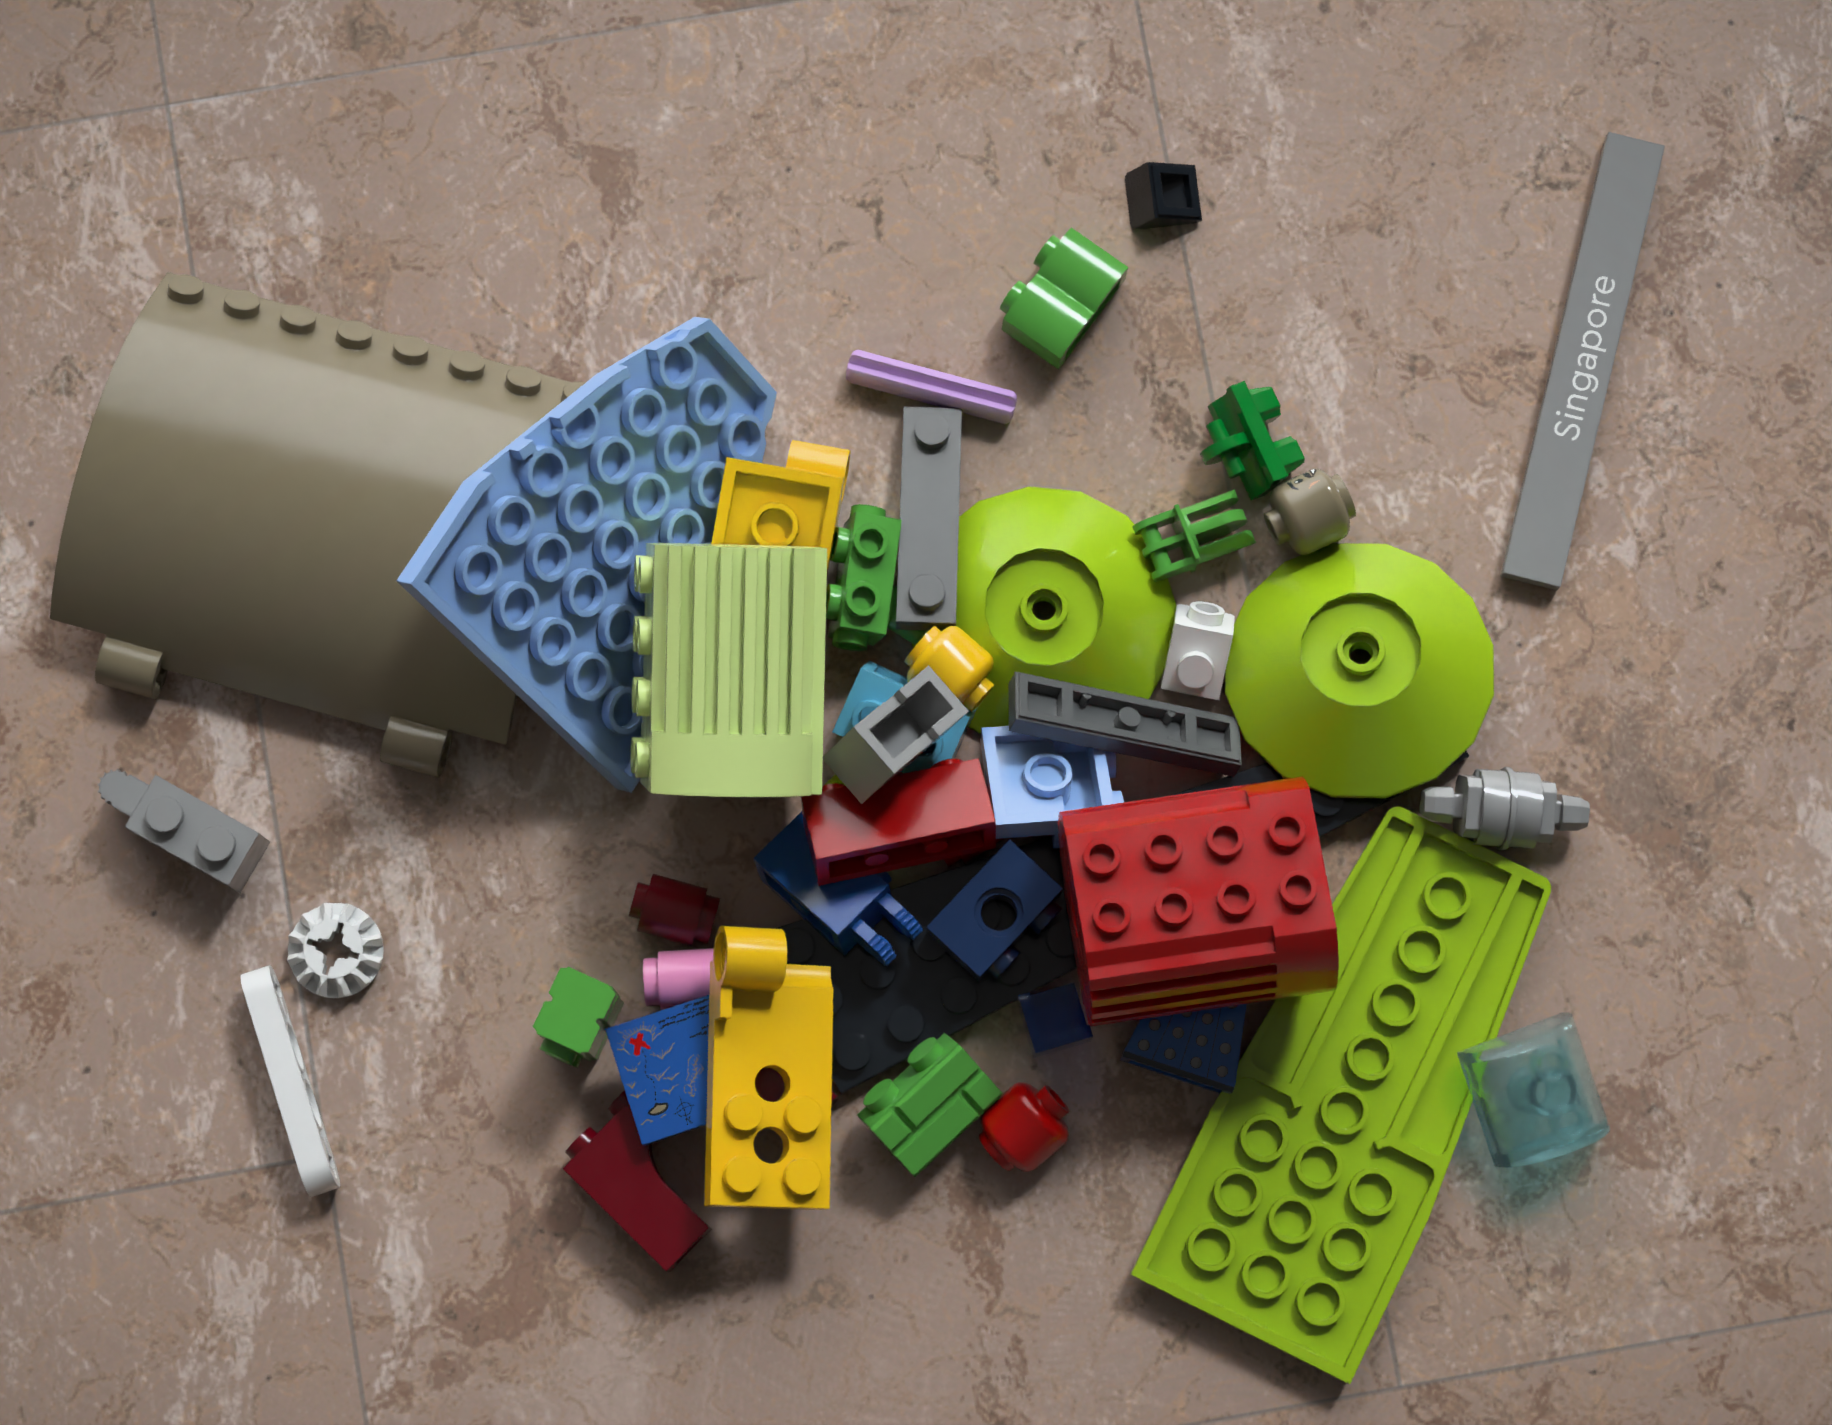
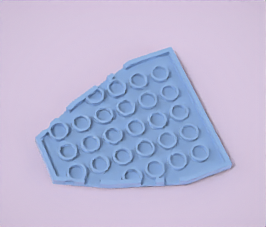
M693 317L597 373L465 479L396 580L616 789L632 793L640 778H635V773H631L632 737H641L642 716H636V713H632L633 677H643L644 655H638L637 652H633L634 616H644L645 593L635 592L634 590L635 555L646 556V543L711 544L726 457L762 463L766 447L765 429L772 418L777 394L774 388L709 318Z

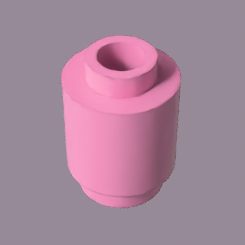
M714 948L658 951V958H644L643 983L646 1006H660L661 1010L709 995L710 962L713 960Z

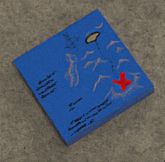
M709 995L605 1029L643 1146L706 1126Z

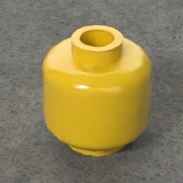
M934 626L916 644L904 661L910 666L907 682L929 665L960 702L971 712L979 706L995 686L987 679L993 669V657L957 626H949L942 631Z

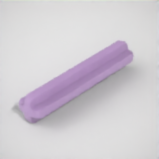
M854 350L852 352L846 369V380L850 383L942 408L962 409V413L1002 424L1010 423L1017 403V394L1014 391L862 350Z

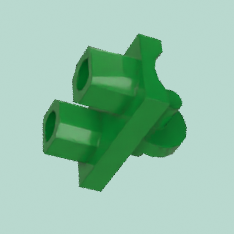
M1245 381L1229 386L1226 389V394L1207 406L1214 421L1207 424L1206 428L1214 444L1205 448L1200 455L1205 465H1212L1222 461L1229 478L1232 479L1240 476L1250 500L1265 496L1273 487L1286 479L1289 474L1305 462V457L1297 440L1291 436L1273 442L1265 425L1273 422L1281 415V405L1273 388L1248 389Z

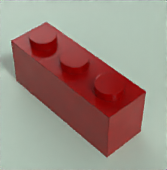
M979 758L967 761L946 759L937 762L929 769L905 774L900 772L863 804L859 802L845 785L838 783L822 786V795L811 794L810 796H801L803 823L818 886L996 848V821Z

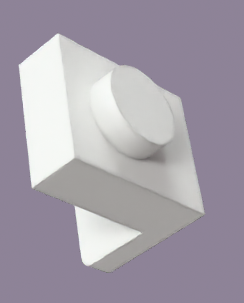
M1196 601L1192 602L1190 606L1178 604L1161 689L1219 700L1233 639L1235 616L1225 613L1222 607L1209 602Z

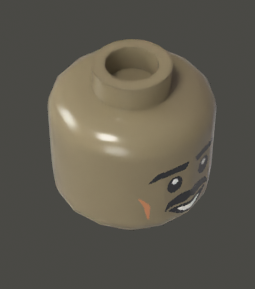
M1311 469L1273 487L1270 493L1272 510L1264 513L1265 523L1275 543L1279 546L1287 542L1297 554L1301 555L1313 553L1345 538L1350 530V519L1356 517L1353 500L1341 477L1338 474L1330 477L1321 469Z

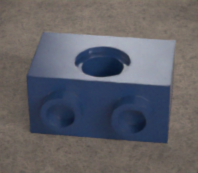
M1009 839L926 927V933L978 982L988 972L997 979L1021 954L1013 945L1030 928L1039 935L1060 913L1062 908L1055 901L1061 895L1063 888ZM992 900L1008 902L1016 914L1014 924L1002 931L993 930L986 926L981 917V910L988 902Z

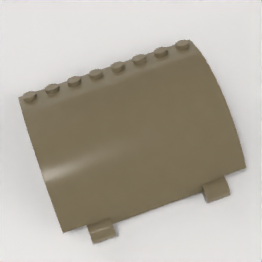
M167 272L132 326L114 363L94 414L75 475L61 534L52 589L50 619L106 634L95 670V681L98 684L156 699L163 688L168 671L385 730L380 752L381 762L439 778L448 759L454 731L504 745L507 744L510 737L517 695L396 580L462 482L585 383L569 382L540 374L529 367H514L482 358L474 352L456 351L433 345L419 337L400 336L378 330L360 321H345L323 315L305 306H290L258 297L250 291L232 290L202 282L195 276L177 275Z

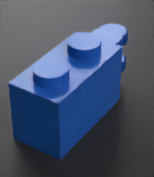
M802 811L753 858L761 881L844 956L858 943L884 966H888L897 955L892 950L890 943L872 929L883 917L898 932L912 940L923 931L914 916L892 897L889 886L892 879L888 872L818 886L804 828Z

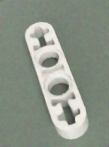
M271 965L241 974L244 996L303 1185L310 1197L340 1188V1179L277 976Z

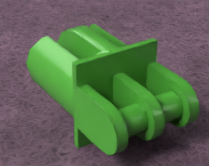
M1235 489L1180 509L1179 504H1176L1169 511L1144 519L1133 525L1132 528L1135 535L1141 534L1146 547L1142 549L1144 558H1151L1155 567V571L1151 573L1154 582L1162 581L1187 571L1195 572L1198 564L1256 543L1252 531L1245 530L1199 547L1203 543L1238 530L1248 522L1243 509H1234L1191 524V522L1224 511L1235 505L1239 501ZM1172 524L1176 535L1162 540L1158 528ZM1181 547L1185 559L1172 563L1168 551Z

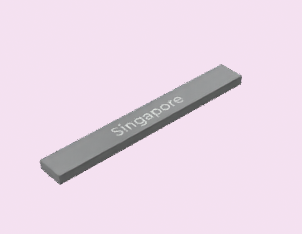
M1608 132L1605 137L1500 574L1501 577L1556 591L1561 587L1665 148L1664 145Z

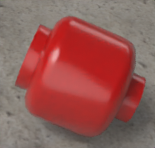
M1017 1082L981 1115V1124L984 1131L979 1134V1139L986 1151L1003 1169L1011 1171L1016 1167L1021 1171H1034L1068 1141V1127L1063 1117L1069 1113V1109L1050 1086L1045 1085L1038 1090L1026 1082Z

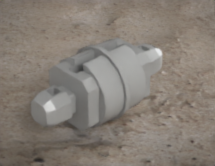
M1504 767L1501 770L1476 769L1473 775H1458L1455 793L1453 787H1429L1422 790L1419 812L1420 815L1431 821L1451 823L1453 818V832L1458 834V836L1468 837L1470 841L1474 842L1473 845L1496 846L1498 850H1506L1509 847L1532 849L1537 842L1551 843L1554 836V827L1558 831H1579L1586 828L1589 823L1590 804L1580 797L1557 795L1556 783L1541 780L1540 775L1537 773L1516 772L1511 767Z

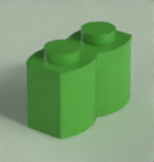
M1072 227L1061 240L1055 235L1048 239L1034 260V264L1040 268L1037 274L1027 285L1019 280L1009 291L1000 306V310L1006 313L1001 330L1056 369L1063 365L1090 326L1108 305L1126 279L1128 271L1126 265Z

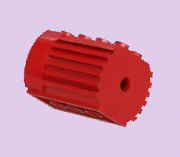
M1304 777L1059 812L1058 839L1064 894L1082 1001L1090 1027L1323 993L1336 989L1339 970L1337 927L1310 788Z

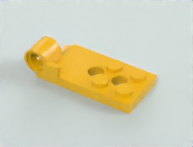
M792 440L786 467L726 457L711 544L827 548L828 575L835 530L838 526L847 482L851 450Z
M720 926L715 937L713 960L710 962L704 1201V1206L797 1210L830 1209L833 1045L831 966L787 964V941L782 929ZM762 1068H772L783 1078L784 1092L776 1102L762 1099L756 1091L755 1078ZM762 1129L775 1131L783 1142L782 1155L775 1163L763 1162L754 1151L755 1136Z

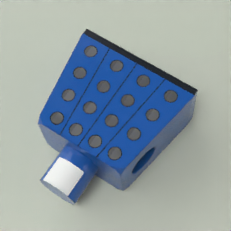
M1247 1004L1140 1019L1122 1052L1120 1061L1216 1093L1222 1091L1232 1094L1236 1083Z

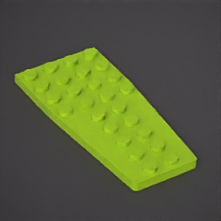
M1393 807L1383 816L1332 902L1337 927L1339 954L1336 989L1329 992L1274 1000L1239 1059L1233 1093L1228 1094L1221 1091L1210 1108L1130 1273L1131 1276L1347 1384L1352 1382L1429 1219L1551 893V884L1546 877L1481 845H1473L1474 842L1458 836V834L1403 807Z

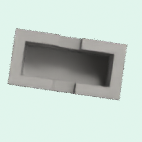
M928 665L892 697L856 724L823 756V760L859 802L863 804L937 742L969 711Z

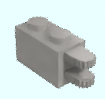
M119 769L116 771L110 770L109 773H104L103 778H99L101 781L97 785L99 786L98 792L101 794L100 798L106 799V803L111 804L115 809L130 817L125 825L127 829L241 893L270 844V841L260 833L157 775L154 776L150 785L132 775L127 776L125 771L121 772Z

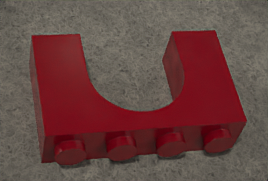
M762 1068L756 1075L755 1088L762 1099L776 1102L784 1092V1081L776 1070ZM624 1090L608 1108L614 1117L598 1133L592 1127L587 1128L568 1147L565 1153L571 1160L563 1170L666 1272H671L712 1228L667 1185L659 1174L653 1158L652 1144L642 1145ZM833 1091L831 1107L838 1101V1096Z

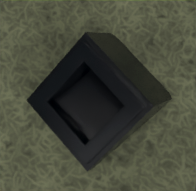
M1146 162L1125 175L1128 210L1132 228L1149 229L1194 224L1202 221L1195 165Z

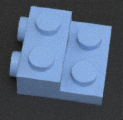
M1009 726L981 728L980 743L987 790L996 821V839L1051 835L1053 848H1060L1058 839L1059 812L1124 802L1121 790L1112 791L1110 778L1116 777V755L1114 752L1009 731Z

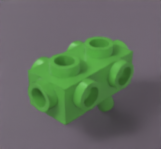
M862 504L851 506L850 518L844 523L843 527H836L830 561L837 562L838 569L835 585L828 584L826 589V619L830 620L828 638H833L832 645L840 649L865 651L868 645L874 646L886 635L887 628L914 645L919 642L925 632L923 630H896L897 586L893 585L902 520L885 517L886 511L880 507Z

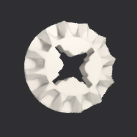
M323 903L321 906L302 914L294 930L288 935L287 961L293 974L302 986L322 997L343 998L358 993L372 982L382 964L384 946L379 928L368 914L351 904ZM341 925H344L341 932L344 935L342 944L350 948L351 952L359 954L358 959L348 957V959L337 958L334 966H330L328 975H325L328 967L325 965L327 956L318 951L319 948L312 946V942L332 941L335 933H339Z

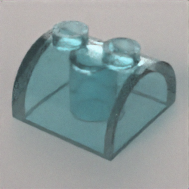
M1559 1013L1457 1052L1495 1167H1518L1553 1159L1588 1146L1610 1132V1126L1572 1013Z

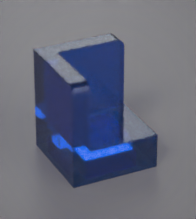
M1074 982L1030 995L1029 992L1017 997L1016 1003L1033 1058L1092 1040V1030L1090 1025L1086 1023Z

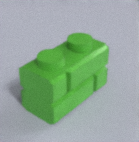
M560 968L549 991L553 999L552 1001H544L533 1028L544 1039L540 1050L561 1062L578 1068L582 1058L590 1062L591 1060L599 1059L608 1039L605 1029L614 1026L624 1002L612 986L573 968Z
M946 1033L937 1040L931 1037L917 1045L908 1057L910 1065L893 1081L885 1079L877 1083L863 1100V1104L866 1107L857 1114L858 1118L914 1177L925 1169L1003 1095L1000 1089L980 1069L968 1053Z

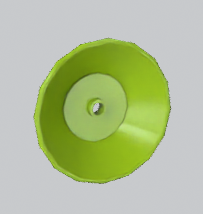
M1028 486L978 501L959 516L956 626L961 628L990 653L994 661L993 669L987 679L995 686L976 708L975 715L969 726L970 729L981 734V728L1009 726L1008 684L1015 671L1150 699L1164 672L1177 605L1169 580L1165 579L1154 582L1151 575L1155 571L1151 558H1144L1142 549L1146 547L1141 534L1135 535L1132 528L1135 524L1127 515L1081 491ZM1041 601L1048 602L1054 607L1055 614L1048 620H1040L1033 614V606Z
M1332 543L1313 553L1301 555L1283 562L1246 597L1234 623L1233 639L1225 670V695L1244 740L1283 778L1304 777L1310 789L1332 798H1388L1435 780L1474 744L1494 698V645L1473 598L1434 562L1388 544ZM1356 649H1364L1370 653L1372 658L1367 663L1357 664L1350 659L1349 655Z

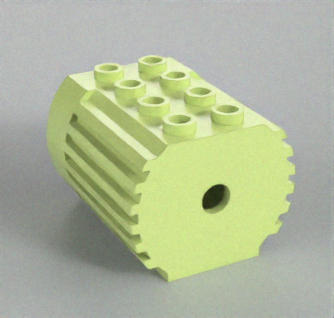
M646 543V556L635 555L634 590L635 592L645 593L644 616H634L633 652H637L638 655H644L643 677H633L632 713H636V716H642L641 737H632L630 763L631 773H635V778H640V783L650 793L711 797L822 795L827 548L779 545Z

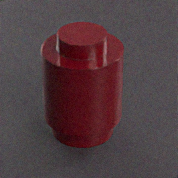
M652 874L649 885L641 882L637 883L628 916L640 919L637 928L638 932L692 946L693 940L708 944L720 898L707 895L708 888Z

